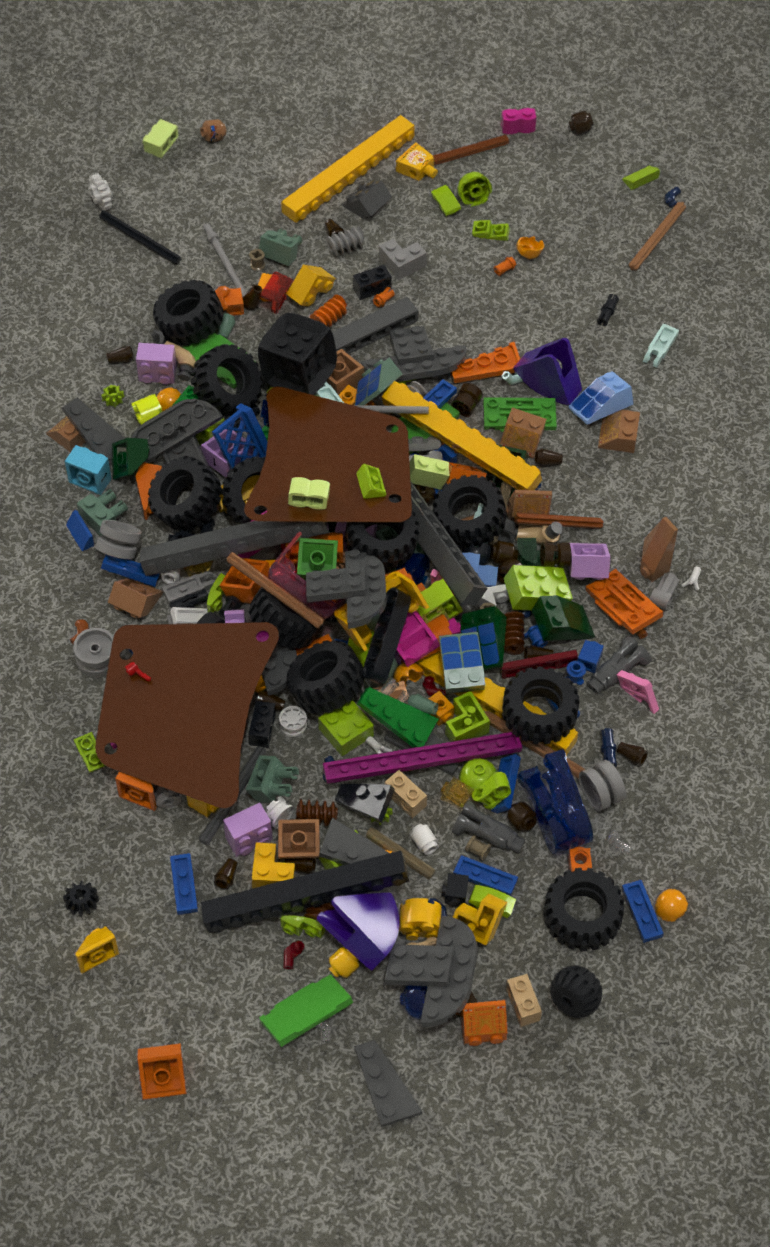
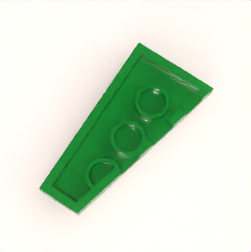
M371 687L365 689L357 703L358 706L413 748L424 746L438 721V718Z

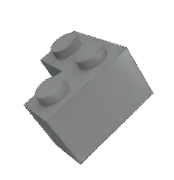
M391 239L379 245V260L397 280H400L427 265V252L418 242L402 249L394 239Z

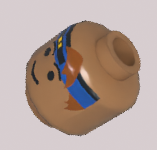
M218 119L206 120L200 129V133L207 142L221 141L226 135V127Z

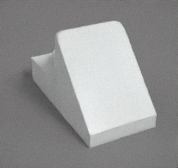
M506 585L487 587L486 592L477 605L493 603L496 606V602L503 603L509 600Z

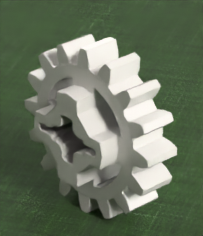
M98 173L89 176V193L93 198V202L99 204L102 211L112 208V192L107 181L102 180L101 175L99 176Z

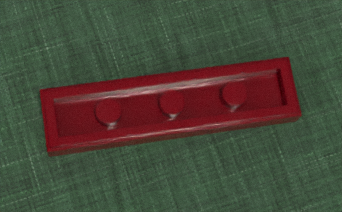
M576 650L505 662L503 667H500V675L502 679L516 677L517 673L520 671L524 673L527 668L531 667L533 669L543 667V669L552 668L554 670L566 668L570 662L577 661L578 654Z

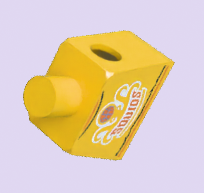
M416 142L396 160V172L418 181L425 175L433 179L438 173V170L434 168L433 155Z

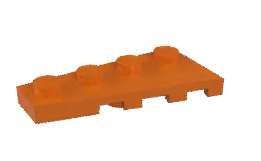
M511 342L507 347L502 348L500 346L491 353L479 354L478 358L466 359L464 363L461 362L457 366L456 370L450 372L453 383L500 376L505 371L511 374L515 373L513 367L520 360V356L515 342Z

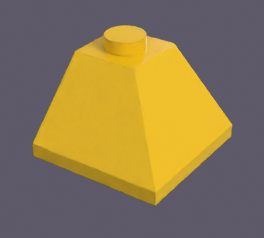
M106 926L93 930L85 938L75 954L81 974L119 954L116 938Z

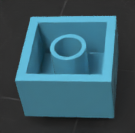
M75 445L65 460L69 483L101 495L112 479L109 460L103 454H97L88 448Z

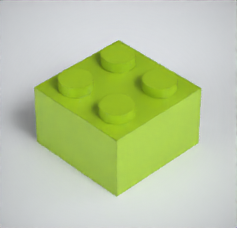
M353 700L349 704L343 705V708L333 710L334 712L325 713L318 718L319 730L341 756L364 743L369 736H374V725Z

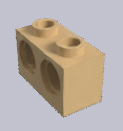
M400 770L385 781V784L392 785L395 789L391 799L411 818L415 817L427 806V795Z
M524 974L508 979L506 991L520 1027L540 1021L542 1010L528 975Z

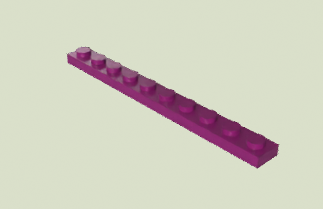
M512 732L325 762L323 763V771L326 783L330 784L396 773L398 770L402 772L476 758L522 752V744L519 736L516 737Z

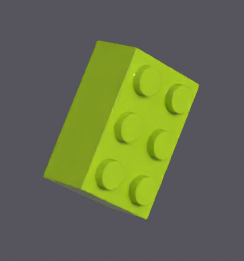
M512 565L504 577L513 610H532L540 596L558 595L570 601L573 599L563 567Z

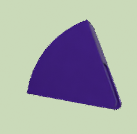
M567 338L558 339L525 353L513 367L517 375L532 390L546 398H555L557 403L570 405L582 391L576 361L570 341ZM557 360L561 362L562 369L560 368L559 362Z
M372 893L334 897L332 905L335 910L319 913L317 921L372 971L391 951L398 936L399 913L392 894Z

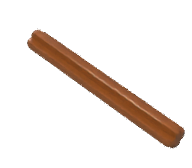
M502 135L433 155L434 165L507 145L509 138L507 135Z
M516 513L515 516L517 524L549 526L556 521L562 527L595 529L603 527V520L594 517Z

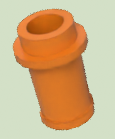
M507 257L505 261L493 267V269H496L494 272L501 276L506 271L513 270L516 262L514 258Z
M390 287L374 296L373 303L376 307H383L385 302L394 297V291H389Z

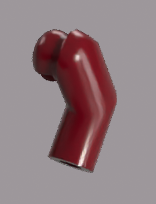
M426 676L422 684L428 696H432L440 691L446 697L445 690L436 687L433 677Z
M295 941L284 949V969L294 968V958L305 949L302 941Z

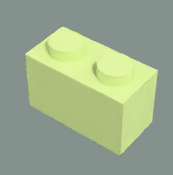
M160 119L157 124L153 125L149 134L145 135L143 139L144 151L162 158L178 138L177 125Z
M414 454L409 462L410 480L413 484L442 490V486L445 485L450 476L449 462Z

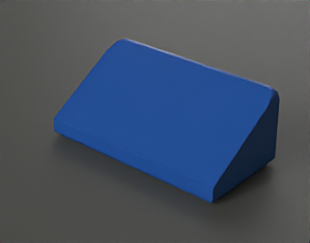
M74 510L66 526L81 551H84L94 546L93 535L78 511Z

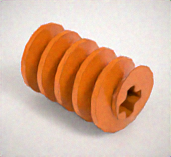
M334 295L333 298H330L328 302H325L323 306L314 311L310 318L331 327L332 323H336L337 319H341L342 315L347 314L346 301L340 295Z

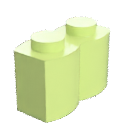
M302 477L292 478L288 504L295 507L308 506L313 509H326L330 483L324 480L311 481Z

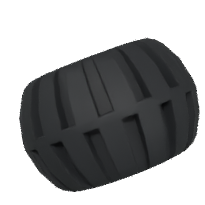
M577 965L565 967L557 972L550 988L551 998L554 1004L558 1006L557 1008L563 1011L565 1015L573 1018H583L594 1013L598 1009L603 995L601 983L595 977L596 975L589 972V969Z

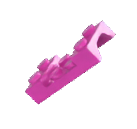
M417 611L408 612L405 620L406 624L403 627L396 650L407 667L440 646L437 638Z

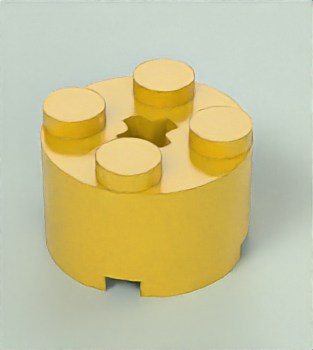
M426 898L405 900L404 905L400 904L399 931L406 935V939L410 941L418 940V937L437 938L441 921V904L434 901V904L428 903Z

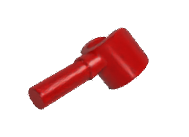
M131 662L125 666L126 672L130 677L136 673L146 681H151V677L143 673L136 663Z

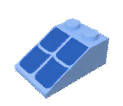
M613 371L608 372L594 380L568 407L570 411L588 425L633 405L632 388Z

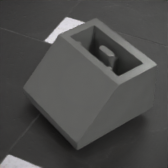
M373 180L368 184L363 183L358 186L355 193H351L345 198L346 201L342 206L359 217L366 218L372 216L392 196L382 180L377 182Z

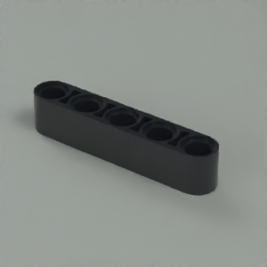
M395 587L390 588L386 593L387 604L378 618L362 670L365 678L379 685L385 683L389 676L411 604L410 595Z

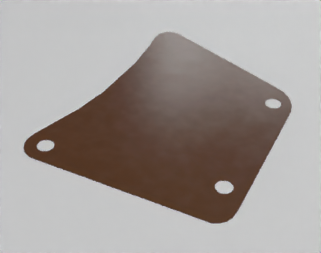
M273 387L267 392L269 434L266 459L260 477L245 504L244 512L248 518L254 521L403 522L410 518L412 503L408 431L400 419L381 412L284 387ZM388 425H396L398 431L391 433L386 430V427ZM363 464L379 468L386 496L363 498L357 478V471ZM302 477L311 481L324 480L329 482L330 492L327 508L319 510L308 506L295 507L289 505L288 497L292 478ZM397 494L402 499L398 503H393L389 500V496ZM257 506H264L267 508V512L259 515L254 512V509Z
M268 622L125 625L119 628L114 634L95 743L96 754L101 763L119 772L218 808L233 806L239 794L240 753L249 706L259 678L278 642V629ZM260 631L269 633V638L264 642L256 639V635ZM124 649H130L133 652L132 657L128 660H123L120 657V653ZM131 662L136 663L143 673L151 677V681H146L136 673L130 677L126 672L125 666ZM109 743L117 745V751L113 754H107L104 751L105 746Z

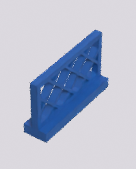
M242 403L235 407L237 412L212 431L230 469L235 466L236 457H241L240 462L246 458L257 457V455L260 458L266 457L268 441L252 408ZM240 418L239 428L234 427L235 421ZM227 429L225 439H221L219 434ZM233 430L238 431L236 440H230ZM243 432H247L246 442L241 441ZM229 443H234L232 453L227 451ZM239 444L244 445L242 454H237ZM249 446H254L253 455H247Z

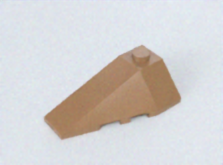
M664 517L644 539L640 571L643 577L648 578L651 582L670 571L678 529L667 517Z

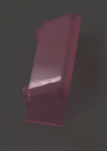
M298 532L269 568L268 578L323 619L330 618L345 603L347 598L339 599L337 603L332 600L307 602L306 581L294 573L295 565L287 558L300 540L302 533Z

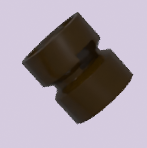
M464 383L458 391V395L451 402V406L459 411L460 415L469 417L482 399L483 393L476 385Z
M543 542L540 548L541 566L554 567L556 564L558 567H569L571 564L570 543H557L555 545L553 542Z

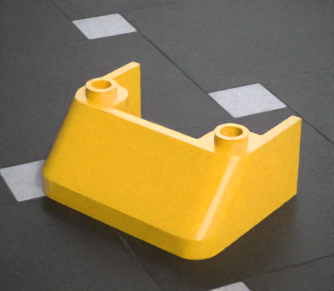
M398 571L385 576L386 593L390 588L395 587L410 595L409 613L416 611L419 605L425 609L429 608L414 581ZM345 603L334 612V615L353 642L363 651H366V644L371 640L372 630L367 627V624L348 629L347 603Z

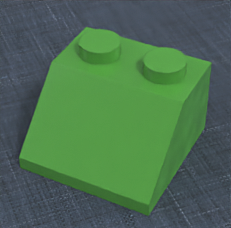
M299 538L296 581L302 580L306 582V572L335 569L338 541Z

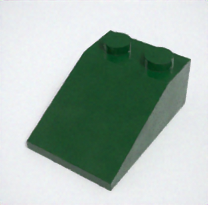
M554 595L540 596L532 608L543 641L592 639L595 637L583 605Z

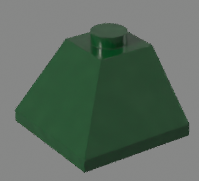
M125 438L112 443L113 480L132 475L148 458L150 451L148 439Z

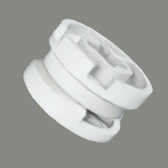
M289 706L281 711L279 725L282 733L289 737H297L304 733L307 728V716L302 708Z
M281 796L277 797L278 801L275 802L273 800L267 806L268 811L266 814L275 829H278V820H289L294 812V807L288 805Z

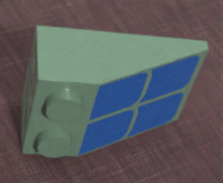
M390 357L385 361L379 360L373 365L375 367L374 370L369 368L362 374L363 378L357 385L355 405H366L402 375V372Z
M478 632L439 636L445 693L485 690V677Z

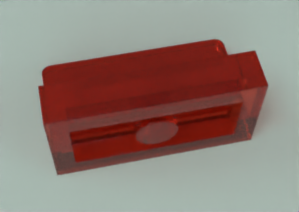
M274 271L260 297L272 302L271 312L277 314L288 296L287 292L293 283V279Z

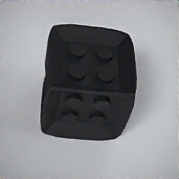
M285 313L280 316L263 336L258 346V359L264 380L272 387H284L315 395L330 377L337 363L335 340L331 329L319 321L299 314Z

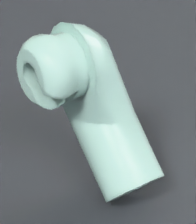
M508 371L502 374V378L510 385L523 382L516 372L515 375Z

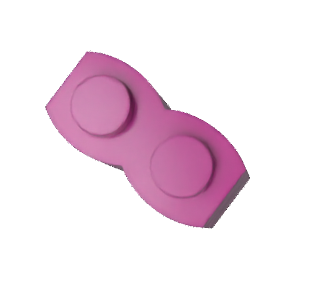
M523 108L520 110L507 109L502 111V132L504 134L534 132L536 128L535 109Z

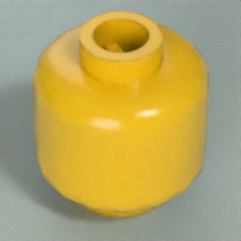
M340 947L329 958L331 965L329 970L335 977L348 978L359 968V960L345 947Z

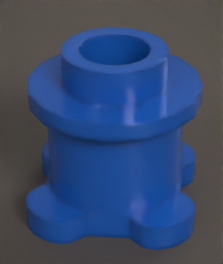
M538 625L530 627L524 634L525 638H530L532 645L544 647L548 644V641H543Z
M580 661L570 662L567 665L568 674L565 678L568 677L573 683L582 685L584 683L583 676L586 673L585 665Z

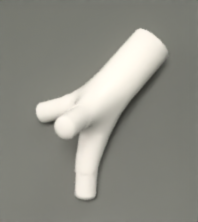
M694 567L689 579L681 584L682 587L694 584L695 589L699 590L698 577L701 572L700 567Z
M372 736L366 739V743L377 754L392 752V749L384 747Z

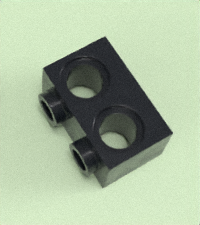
M385 265L353 275V289L359 300L380 294L387 287L392 289V276Z
M256 701L248 734L250 746L269 748L276 718L275 703Z

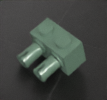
M279 229L277 232L268 230L260 238L259 249L265 253L266 258L289 266L297 257L298 245L302 243V237L300 235L297 236V234L292 237L287 236V232L284 229L283 231Z
M111 489L98 498L91 493L77 503L78 513L99 536L102 535L99 531L103 520H116V517L128 510L127 505L122 500L110 509L105 507L116 499V495Z
M259 755L246 791L257 802L271 803L273 800L275 801L276 796L289 797L290 793H292L291 785L281 783L283 778L297 779L298 777L293 775H299V770L296 766H284L276 756Z

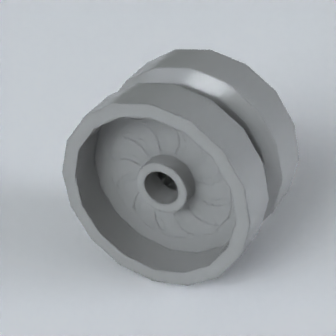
M103 520L99 531L102 535L97 537L95 548L113 557L122 559L135 558L137 551L135 543L140 541L142 531L120 521Z
M90 628L84 630L76 637L73 646L78 669L84 675L91 678H100L107 675L114 638L108 630Z
M604 760L596 764L594 769L590 767L579 773L582 791L596 811L600 812L610 807L611 803L616 804L626 799V789L623 780L610 761Z

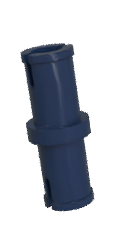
M604 728V730H601V752L604 754V760L610 761L617 767L615 755L617 747L614 744L613 729Z

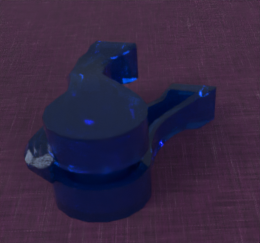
M564 749L545 755L542 761L548 771L543 773L542 777L538 766L519 772L517 779L531 797L542 836L552 854L569 850L570 842L575 847L593 842L590 818L571 773ZM541 778L546 779V781L548 782L551 795L549 794Z

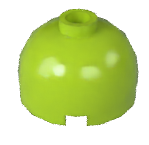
M469 172L459 180L457 186L458 195L464 204H472L471 207L484 204L488 200L489 193H492V185L489 179L480 172ZM471 195V197L475 198L476 200L472 201L471 199H469V196Z
M482 758L466 762L459 774L460 788L466 795L472 797L473 791L490 778L492 774L496 773L497 769L491 762Z

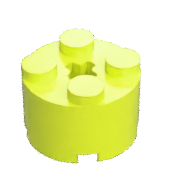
M155 394L131 403L136 413L135 416L141 425L163 412Z

